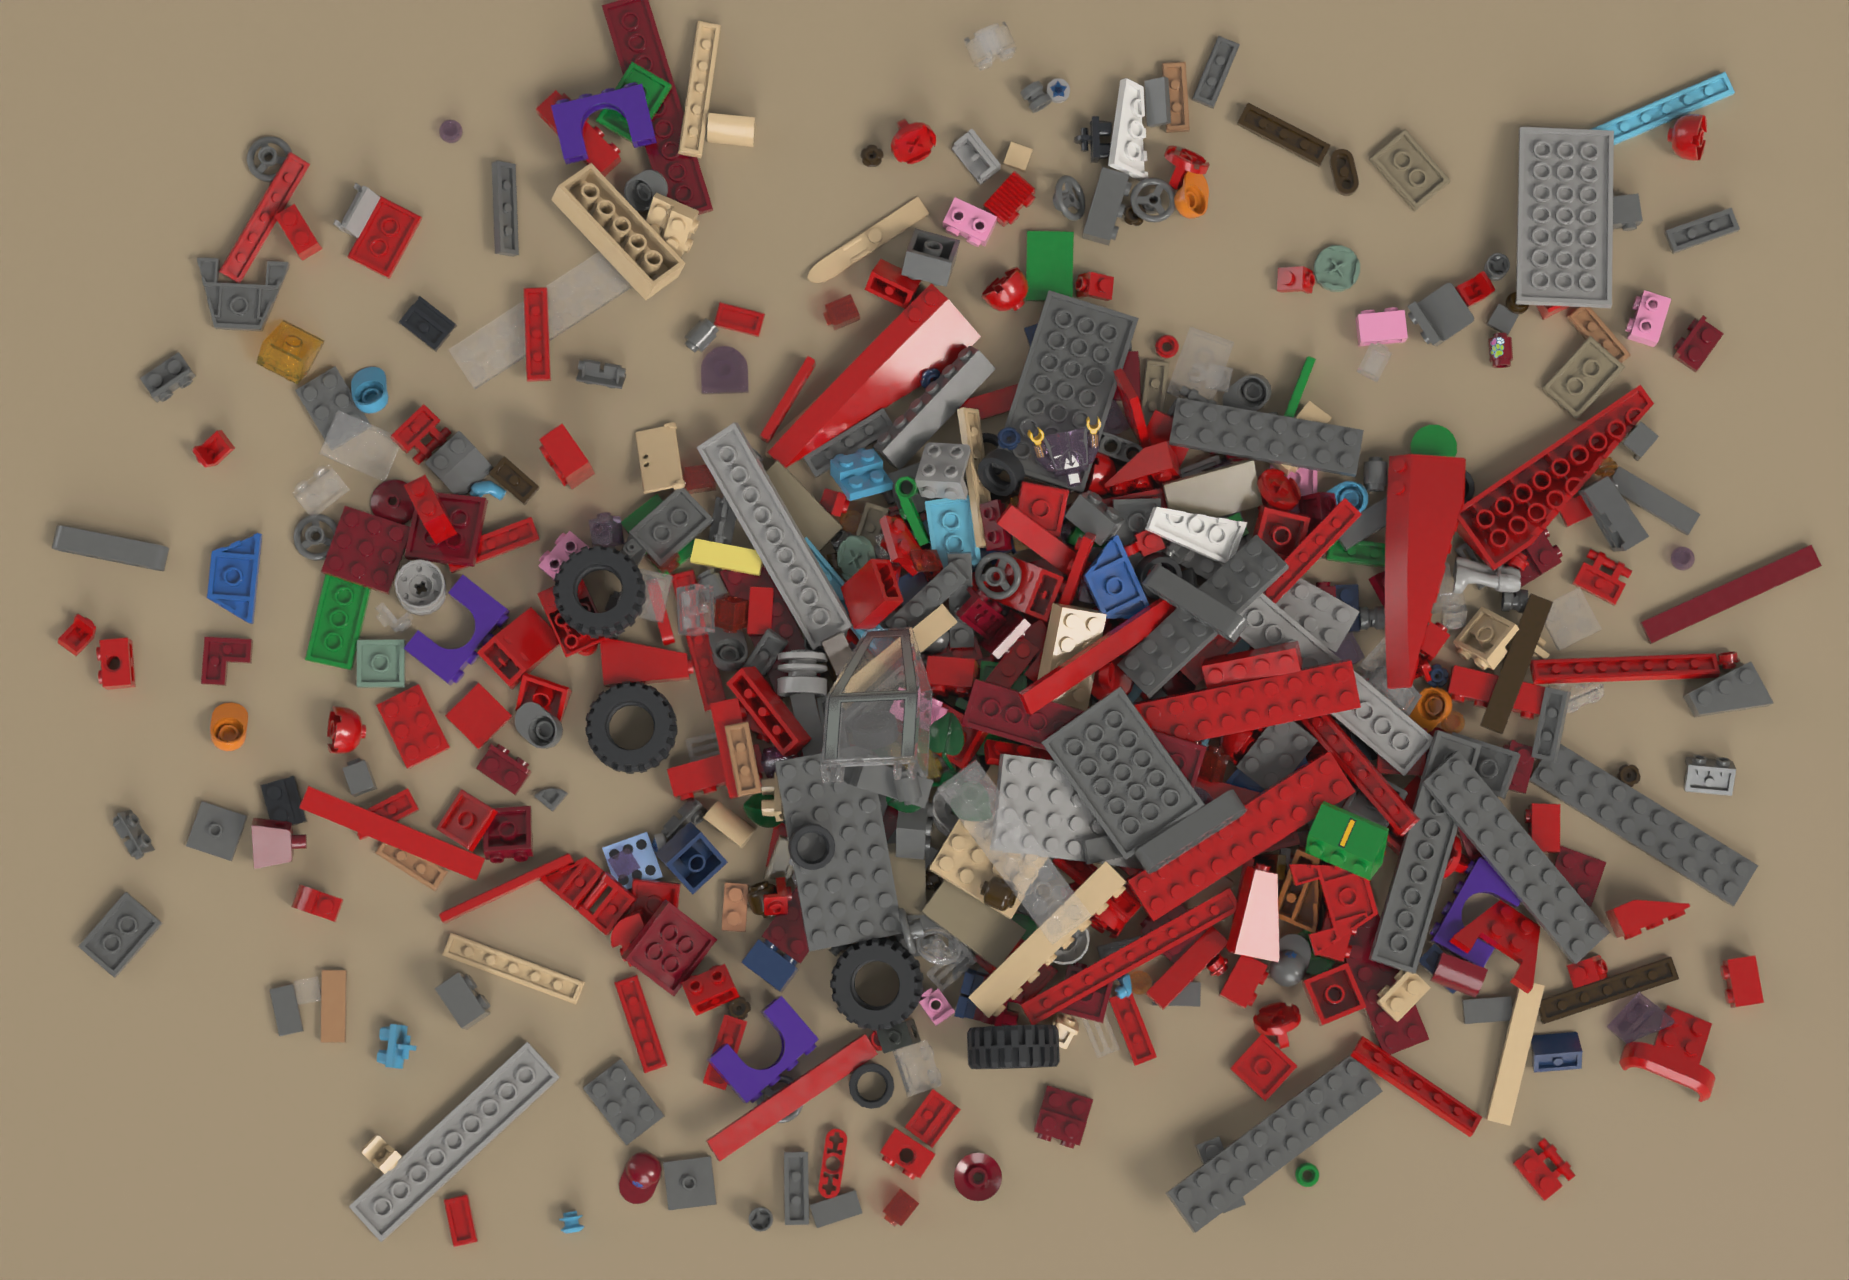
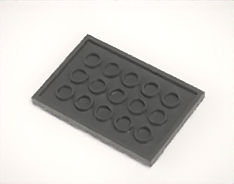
M1121 686L1041 742L1125 860L1131 857L1141 846L1205 805Z

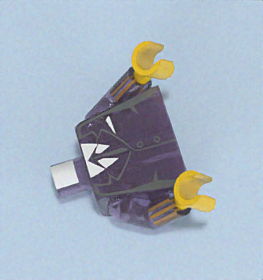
M1098 416L1096 425H1090V418L1087 417L1086 428L1044 436L1043 431L1037 427L1039 434L1036 437L1032 436L1030 430L1027 432L1028 437L1033 441L1032 445L1037 461L1047 471L1053 472L1055 477L1066 475L1068 487L1082 484L1080 472L1087 471L1089 464L1095 460L1099 449L1098 430L1101 427Z

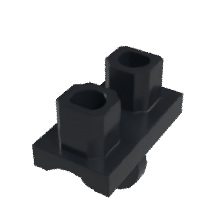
M1092 116L1090 135H1088V128H1081V135L1074 137V142L1081 144L1082 152H1087L1088 144H1090L1091 163H1098L1099 159L1109 158L1111 143H1100V136H1111L1112 123L1109 121H1099V116Z

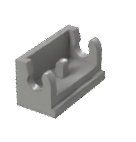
M970 129L954 143L955 146L952 147V151L980 185L1000 171L1001 164L973 129Z
M355 183L353 188L358 193L342 222L340 223L335 219L333 224L340 231L359 238L380 197L368 187H361Z

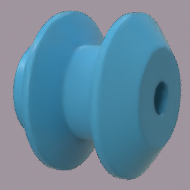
M577 1211L563 1213V1218L559 1220L564 1221L565 1227L561 1231L566 1234L581 1231L584 1225L579 1224L578 1219L583 1215L578 1216Z

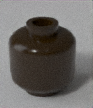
M994 876L989 882H984L980 894L984 895L985 905L1000 911H1006L1008 907H1013L1018 890L1015 889L1013 882Z
M768 881L752 885L747 894L752 912L755 915H762L763 918L774 916L764 915L763 896L777 894L776 886L769 884Z

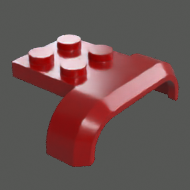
M1667 1005L1654 1044L1644 1042L1627 1043L1623 1048L1619 1064L1625 1071L1631 1067L1642 1068L1696 1091L1699 1094V1102L1706 1101L1711 1096L1716 1078L1709 1069L1700 1065V1061L1712 1023Z

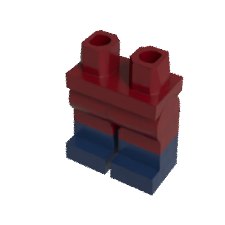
M968 968L965 972L954 1016L959 1018L965 1017L994 1026H1002L1003 1024L1016 1025L1020 1012L1008 1009L1009 1001L1022 1004L1025 991L1023 990L1014 1000L1009 998L1003 1004L1006 1008L997 1017L992 1014L988 1018L968 997L990 975Z

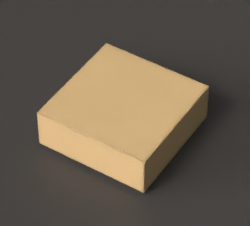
M1011 142L1003 165L1025 172L1033 149Z

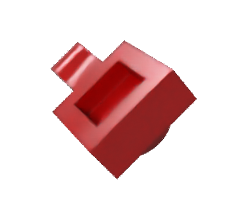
M1147 530L1133 534L1136 541L1123 546L1127 556L1140 551L1143 557L1165 548L1162 537Z

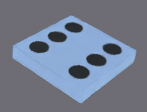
M648 832L602 848L611 875L627 890L632 889L633 878L657 880L663 877Z

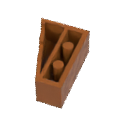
M1303 846L1297 849L1292 864L1324 865L1323 860L1305 853L1306 848ZM1289 869L1278 897V918L1313 933L1320 931L1322 889L1319 879L1294 886Z

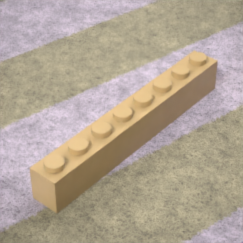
M1105 861L968 998L988 1018L992 1014L997 1017L1006 1008L1003 1004L1009 998L1014 1000L1023 991L1021 986L1026 981L1031 983L1040 975L1038 969L1043 964L1048 967L1058 957L1055 952L1060 947L1065 950L1075 940L1072 935L1078 929L1083 932L1092 923L1089 920L1091 916L1095 913L1100 915L1109 906L1106 902L1112 896L1117 898L1126 889L1123 886L1126 880Z

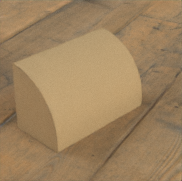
M717 113L708 114L707 142L754 147L755 117Z
M717 801L703 817L705 821L740 848H743L756 832L754 827L720 801Z

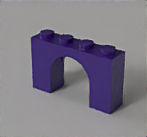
M629 83L624 85L622 89L608 88L602 90L601 94L593 96L590 93L583 94L578 97L579 99L572 101L562 99L557 101L555 105H551L566 165L589 159L583 138V126L592 113L601 109H612L625 117L634 148L657 143L642 84Z
M464 575L460 577L448 593L473 614L475 631L471 640L460 648L445 649L438 646L418 630L403 648L450 686L453 682L457 684L465 674L463 672L468 664L472 665L479 657L477 652L494 637L493 632L497 627L502 628L509 619L507 608Z
M1479 857L1475 861H1470L1469 867L1465 871L1467 873L1465 880L1457 883L1453 890L1456 896L1452 903L1449 901L1446 903L1441 912L1444 915L1440 923L1436 922L1429 934L1432 935L1430 942L1464 961L1484 968L1494 947L1477 938L1472 949L1467 954L1449 942L1457 932L1465 927L1462 922L1464 903L1470 896L1477 893L1493 895L1514 908L1518 907L1521 901L1491 865Z
M777 996L760 1011L776 1029L781 1038L780 1055L771 1066L759 1070L747 1066L728 1043H724L707 1058V1061L744 1103L749 1101L754 1103L763 1095L761 1090L767 1085L772 1087L781 1079L779 1074L785 1069L790 1071L799 1063L797 1058L803 1053L808 1055L817 1047L815 1042L819 1040L818 1037L782 996Z

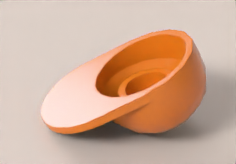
M1186 171L1183 186L1175 194V207L1187 219H1195L1206 213L1209 188L1203 174Z
M1425 688L1408 704L1405 714L1421 728H1427V733H1429L1449 716L1453 706L1452 699L1442 688Z
M232 702L221 704L214 709L211 718L210 734L211 741L216 748L223 751H234L244 744L248 725L247 710L242 705Z

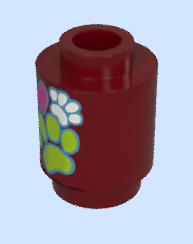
M1495 333L1492 338L1488 339L1489 361L1492 362L1493 368L1510 367L1511 361H1513L1512 337H1508L1507 333Z

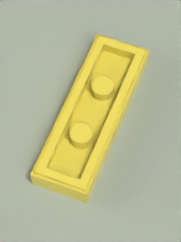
M696 538L690 562L694 564L760 576L763 564L756 550Z

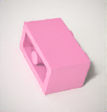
M1397 307L1386 308L1384 312L1375 313V310H1364L1355 319L1359 347L1403 343L1408 338L1405 310L1398 311Z

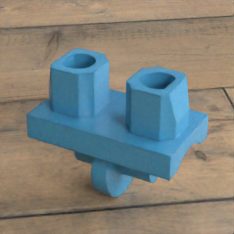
M390 1024L388 1027L380 1028V1040L388 1041L387 1050H379L377 1052V1062L385 1064V1067L403 1069L404 1059L409 1058V1050L416 1051L417 1046L410 1045L411 1036L407 1035L408 1026Z

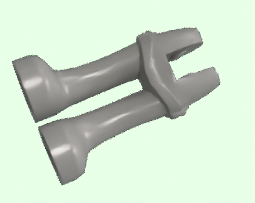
M1456 557L1453 570V593H1463L1467 584H1481L1494 588L1499 592H1518L1521 588V573L1518 569L1503 565L1493 571L1487 565L1467 558Z

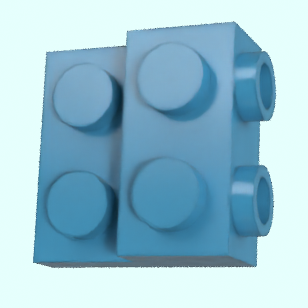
M860 448L855 453L849 455L838 454L830 461V475L849 501L893 490V482L884 471L883 460L874 448L868 450Z

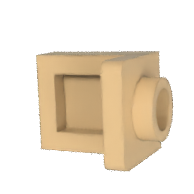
M1057 1012L1051 1025H1056L1059 1030V1047L1067 1049L1073 1036L1079 1032V1022L1071 1015H1062Z
M375 1135L361 1149V1153L384 1174L395 1168L398 1160L402 1157L379 1135Z

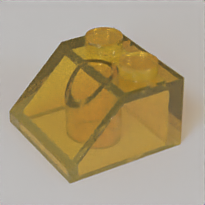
M283 320L262 342L256 364L286 378L288 381L298 384L308 374L324 345V340Z

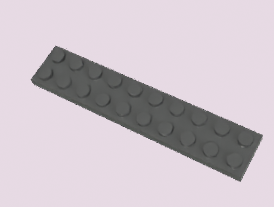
M1439 730L1435 731L1421 781L1458 750L1475 770L1482 745ZM1421 781L1412 811L1420 820L1404 836L1369 956L1370 960L1412 974H1416L1458 829L1456 823Z
M1560 744L1557 762L1541 759L1529 779V782L1732 907L1735 906L1758 867L1757 864Z
M1459 750L1451 754L1421 781L1572 964H1577L1610 933Z
M1349 1055L1168 1190L1166 1195L1192 1232L1196 1233L1383 1091L1367 1068Z

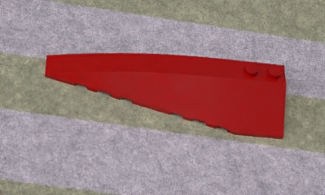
M931 283L847 367L767 453L775 461L779 460L785 468L791 466L810 452L882 408H887L893 402L907 396L913 390L922 386L921 377L924 371L935 368L942 374L943 369L958 358L961 350L969 345L973 346L981 336L950 300Z
M1641 384L1464 504L1457 520L1459 522L1457 533L1493 571L1533 544L1652 407L1654 402Z
M1419 454L1389 456L1385 539V642L1388 689L1412 687L1420 660L1418 657L1421 646H1424L1426 639L1424 636L1426 628L1432 618V607L1436 603L1446 569V558L1451 552L1452 537L1454 532L1457 531L1459 524L1457 521L1458 516L1464 506L1465 458Z

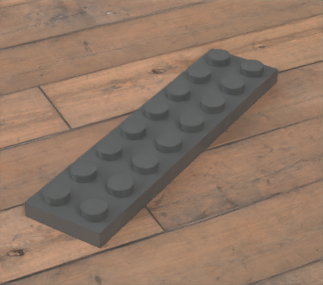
M1177 398L1169 445L1356 477L1364 430Z
M1255 535L1198 589L1240 614L1287 571L1289 566L1258 535ZM1177 608L1125 656L1117 666L1151 698L1211 642L1218 633Z

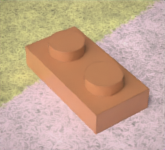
M725 883L722 931L746 932L749 884Z

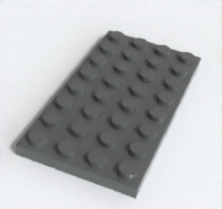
M1050 290L1048 291L1004 429L1007 427L1015 428L1021 436V441L1015 449L1008 450L1005 448V450L1013 453L1020 460L1025 471V477L1069 489V491L1079 494L1084 492L1117 389L1114 371L1124 367L1139 318ZM1098 416L1101 427L1096 433V447H1091L1090 430L1087 428L1086 419L1089 417V424L1096 425ZM1037 427L1043 431L1050 447L1053 446L1051 451L1054 463L1044 439L1041 441L1045 456L1039 457L1036 445L1027 435L1029 430L1032 432L1033 437L1039 434ZM1085 428H1086V430H1087V451H1088V463H1087V465H1083V464H1085V463L1087 462L1086 448H1085L1084 442L1079 441V440H1084V429H1085ZM1068 451H1070L1071 461L1069 459ZM1073 455L1079 466L1065 469L1066 458L1069 460L1067 464L1071 466ZM996 463L992 464V467L1005 470L1002 466ZM1078 473L1080 482L1070 484L1068 475Z
M859 746L838 749L837 759L824 760L825 752L774 762L788 842L793 831L805 824H818L824 827L833 836L835 842L834 856L830 863L823 868L807 870L795 864L792 860L809 952L903 933L898 914L899 906L878 793L847 784L856 756L868 760L869 755H871L870 750L860 749ZM810 832L800 838L797 849L803 859L815 861L823 856L826 844L821 835Z

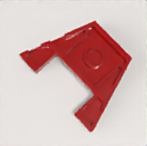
M1289 864L1294 886L1319 879L1331 920V928L1308 934L1315 956L1378 914L1369 880L1334 865Z
M1502 900L1498 901L1450 939L1449 942L1468 954L1477 938L1480 937L1519 963L1510 983L1527 994L1533 989L1541 926Z

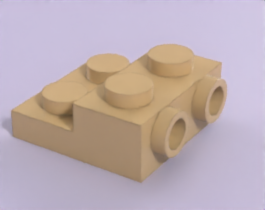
M656 193L653 197L646 222L679 257H682L685 252L689 253L693 245V240L690 238L692 234H695L700 221L697 220L699 211Z
M1481 607L1453 643L1458 649L1457 654L1464 660L1468 661L1472 658L1479 668L1485 670L1488 667L1494 670L1508 653L1505 646L1519 628L1515 623Z

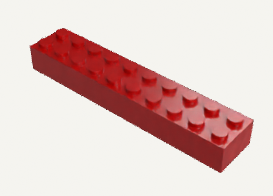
M1351 659L1301 668V671L1209 689L1204 688L1133 703L1152 730L1191 742L1361 708Z
M1325 751L1243 804L1247 809L1245 814L1157 871L1148 874L1142 868L1125 880L1150 920L1155 921L1316 818L1323 801L1336 805L1353 794L1355 790L1331 752Z

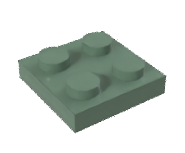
M404 639L357 640V688H405L406 650L403 648L406 646V641Z

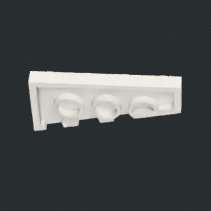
M1125 78L1120 80L1108 166L1142 181L1148 178V172L1145 171L1144 162L1147 161V151H1144L1143 138H1146V128L1142 124V117L1145 116L1144 87Z
M1153 507L1145 530L1224 565L1236 554L1247 522Z

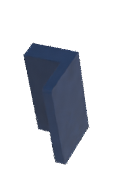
M1577 1032L1532 1036V1067L1534 1073L1582 1069L1583 1051Z

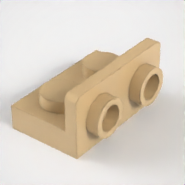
M1400 970L1394 976L1397 981L1391 987L1386 985L1377 994L1380 998L1376 1002L1396 1022L1431 988L1417 973L1412 974Z

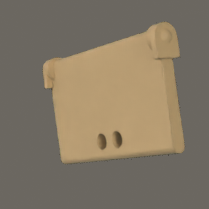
M674 422L666 423L663 427L635 433L643 493L645 494L670 488L676 490L685 487L676 434L677 426Z

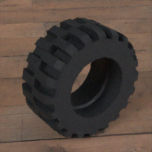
M594 544L592 548L585 546L581 548L580 552L576 554L575 552L569 555L570 559L567 562L563 561L559 566L561 570L555 575V586L553 587L556 607L566 623L572 629L577 630L578 633L584 636L585 634L590 635L591 638L597 639L599 636L611 638L615 633L620 635L625 632V628L628 626L632 627L636 623V617L641 615L643 603L646 601L645 582L634 560L622 550L618 551L615 547L609 545L608 547H602L601 544ZM594 571H609L621 582L622 596L620 601L607 612L593 613L586 610L578 599L577 592L580 582L585 576Z
M624 681L623 684L609 686L610 689L598 694V699L592 702L590 712L586 716L587 727H585L590 748L602 763L618 772L634 774V772H647L652 767L656 768L663 759L666 760L670 755L671 748H674L676 743L675 738L678 733L677 719L671 704L656 688L651 685H645L642 682L631 683L630 681ZM626 706H638L645 709L651 715L654 723L653 735L649 742L643 747L634 750L618 746L611 738L609 730L613 715L619 709Z
M882 937L857 942L840 955L836 965L833 967L831 973L833 976L832 980H830L833 1002H836L837 1010L840 1014L843 1013L847 1017V1021L857 1024L859 1028H869L872 1031L893 1028L895 1025L906 1020L920 1002L924 989V977L920 970L921 965L918 959L916 960L909 953V950L902 946V943L892 941L890 938ZM872 961H881L889 964L896 971L899 978V991L896 997L890 1003L883 1006H873L865 1003L859 997L855 988V978L859 969Z
M1011 1025L969 1028L967 1032L968 1065L971 1069L1057 1067L1060 1062L1059 1030L1056 1025Z

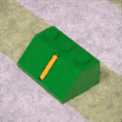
M1323 801L1309 831L1305 853L1367 880H1371L1383 863L1389 828Z

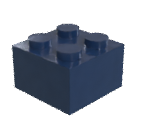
M689 822L655 853L692 895L728 863L692 822Z
M758 939L741 963L782 993L799 971L795 967L797 962L786 953L783 957L776 952L778 948L767 939L764 942Z

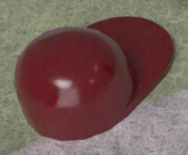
M644 1151L638 1152L628 1160L619 1182L620 1193L626 1201L632 1204H642L653 1196L662 1173L661 1162L654 1154Z

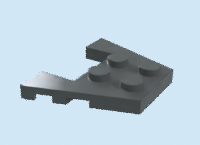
M197 257L214 328L222 330L263 331L289 270V262L267 261L265 285L218 283L220 260L218 258Z

